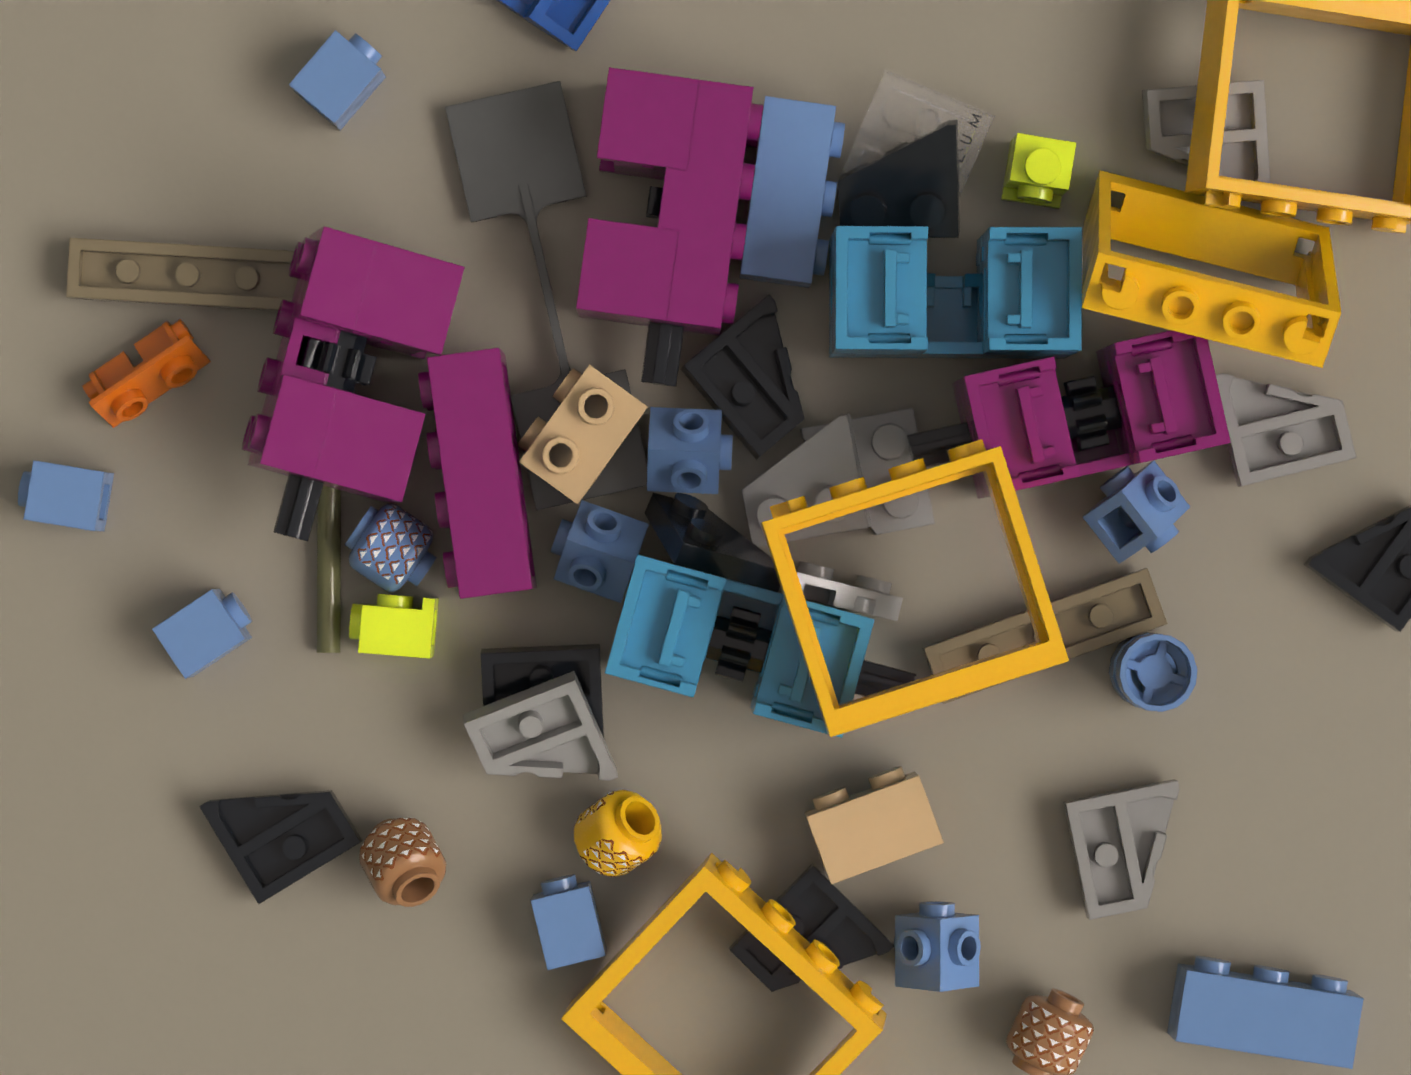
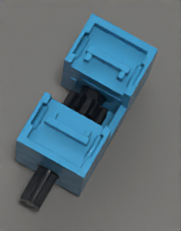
M637 554L605 674L694 698L703 661H705V658L718 661L715 675L743 682L746 669L759 673L750 706L753 714L828 734L782 593ZM806 600L838 704L852 701L854 694L864 697L916 679L915 673L864 660L875 619ZM843 734L836 735V737L843 738Z

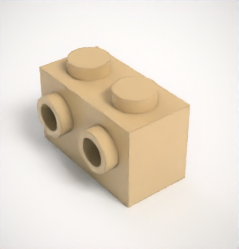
M590 364L583 374L574 368L569 372L552 396L561 403L548 422L538 416L518 443V446L526 451L519 463L576 504L580 503L648 409V406Z
M902 766L895 767L869 777L868 780L871 785L869 789L849 796L846 787H842L812 799L815 809L806 811L804 814L831 885L944 843L921 779L916 772L905 775Z

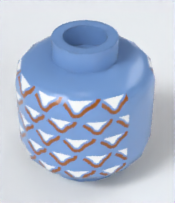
M393 503L386 504L379 510L370 506L344 544L351 549L349 554L350 566L388 592L399 590L407 580L417 587L437 558L428 552L433 541L431 528Z

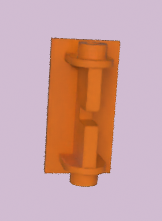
M181 319L172 325L166 321L150 334L133 344L143 359L140 364L134 366L128 355L123 351L97 370L89 373L88 375L91 380L82 385L90 398V406L114 428L123 421H129L140 416L147 409L148 404L170 389L190 382L197 374V371L211 361L192 340L194 339L193 335Z

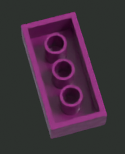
M500 348L427 357L429 371L418 373L423 409L427 408L428 411L434 410L437 431L427 432L426 436L431 468L436 470L442 469L445 491L435 492V505L439 528H450L453 551L443 552L447 587H458L460 599L537 588L521 465L519 463L520 458L506 356Z

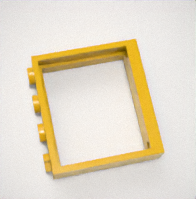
M1207 0L1185 193L1204 195V205L1209 207L1239 209L1241 201L1261 204L1260 213L1270 216L1296 217L1297 209L1317 212L1316 221L1320 223L1352 225V219L1355 217L1372 220L1371 229L1375 231L1406 233V226L1411 224V43L1392 201L1219 176L1238 9L1411 36V0Z
M1099 170L1084 220L1082 308L1323 368L1341 316L1329 227L1289 217L1261 214L1260 210L1241 205L1239 209L1209 207L1204 205L1205 196L1185 193V191ZM1111 190L1124 193L1120 208L1111 206ZM1299 237L1315 241L1312 252L1309 251L1308 255L1294 252ZM1111 239L1293 284L1296 286L1297 297L1111 251ZM1108 264L1125 268L1121 281L1108 278Z
M980 439L947 450L950 462L927 469L924 459L921 458L889 468L888 472L891 481L871 488H867L865 478L861 477L830 487L829 491L832 500L808 507L805 496H801L769 507L773 519L761 522V526L822 718L830 737L1069 661L1001 446L986 451L983 440ZM983 471L1037 641L838 704L785 534Z
M711 853L570 1002L561 1019L622 1075H682L611 1010L603 1000L705 892L854 1027L809 1075H840L883 1031L887 1013L881 1009L884 1005L871 994L872 988L868 984L860 980L854 984L838 969L840 962L827 946L818 940H813L809 943L793 928L796 922L781 904L773 899H769L766 903L749 887L751 880L741 867L736 870L728 861L724 860L721 862Z

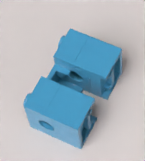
M836 226L829 239V358L1044 359L1054 356L1055 359H1065L1082 350V227H989L977 240V273H966L964 276H936V273H927L928 226Z

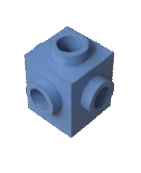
M650 407L647 491L718 494L719 470L731 471L733 435L721 434L722 410Z
M1152 461L1135 474L1129 466H1126L1100 486V489L1106 496L1087 512L1083 519L1120 564L1144 547L1150 553H1153L1175 537L1179 530L1173 523L1190 508V505L1182 497L1176 484L1165 475L1155 461Z
M582 500L574 521L570 522L562 519L555 536L551 553L559 555L561 558L554 580L621 603L649 524Z
M945 901L920 902L919 912L895 915V987L936 992L979 987V955L981 950L979 915L955 913V903Z

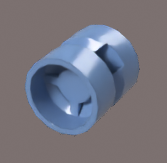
M1144 632L1125 639L1117 646L1110 658L1109 676L1114 690L1124 701L1144 710L1164 712L1177 708L1189 698L1196 685L1198 669L1193 654L1183 642L1170 635Z

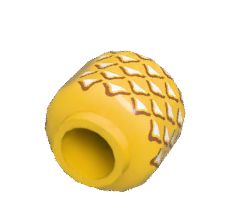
M624 789L609 792L593 803L578 816L574 826V843L580 857L588 867L598 874L608 877L625 875L647 861L658 851L662 840V826L656 809L636 792Z

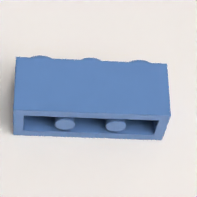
M765 96L740 279L810 288L813 274L824 276L829 241L818 239L821 216L832 217L837 182L826 180L829 157H841L845 123L834 122L836 106Z
M1196 956L1194 965L1178 963L1167 1033L1175 1041L1353 1069L1364 998L1352 990H1347V980L1313 974L1311 984L1289 981V971L1261 965H1254L1253 975L1230 971L1231 962L1204 956Z

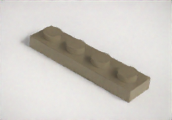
M70 238L66 297L84 300L278 311L282 299L292 302L298 279L288 276L294 251Z
M1148 568L1137 570L1051 601L1069 659L1167 624ZM1026 610L923 647V651L933 675L1036 642L1037 639L1028 611ZM993 685V686H990V687H987V688H983V689H980V690H977V691H974V692H971V693H968V694H965V695H962V696H958V697H955V698H952V699L943 701L942 703H943V704H946V703L955 701V700H957V699L966 697V696H968V695H971V694L980 692V691H982V690H985V689L994 687V686H996V685Z

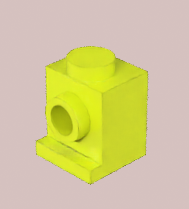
M1017 133L1010 141L1001 200L1059 209L1062 196L1069 190L1076 142Z
M378 593L377 605L353 603L350 614L349 638L359 640L358 653L430 659L434 657L439 598H423L422 608H412L413 596Z

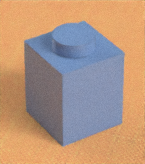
M335 30L289 85L296 94L341 131L386 78L381 68L376 65L382 58V55L358 34L355 33L348 41Z
M33 460L32 471H24L19 484L18 505L25 507L23 520L105 532L114 473Z
M211 589L152 630L183 677L187 679L194 677L250 640L252 636L245 626L250 624L252 619L242 602L233 592L225 597L221 589Z
M572 874L541 882L543 892L533 894L531 904L547 970L606 956L607 947L591 881L577 884L576 876Z

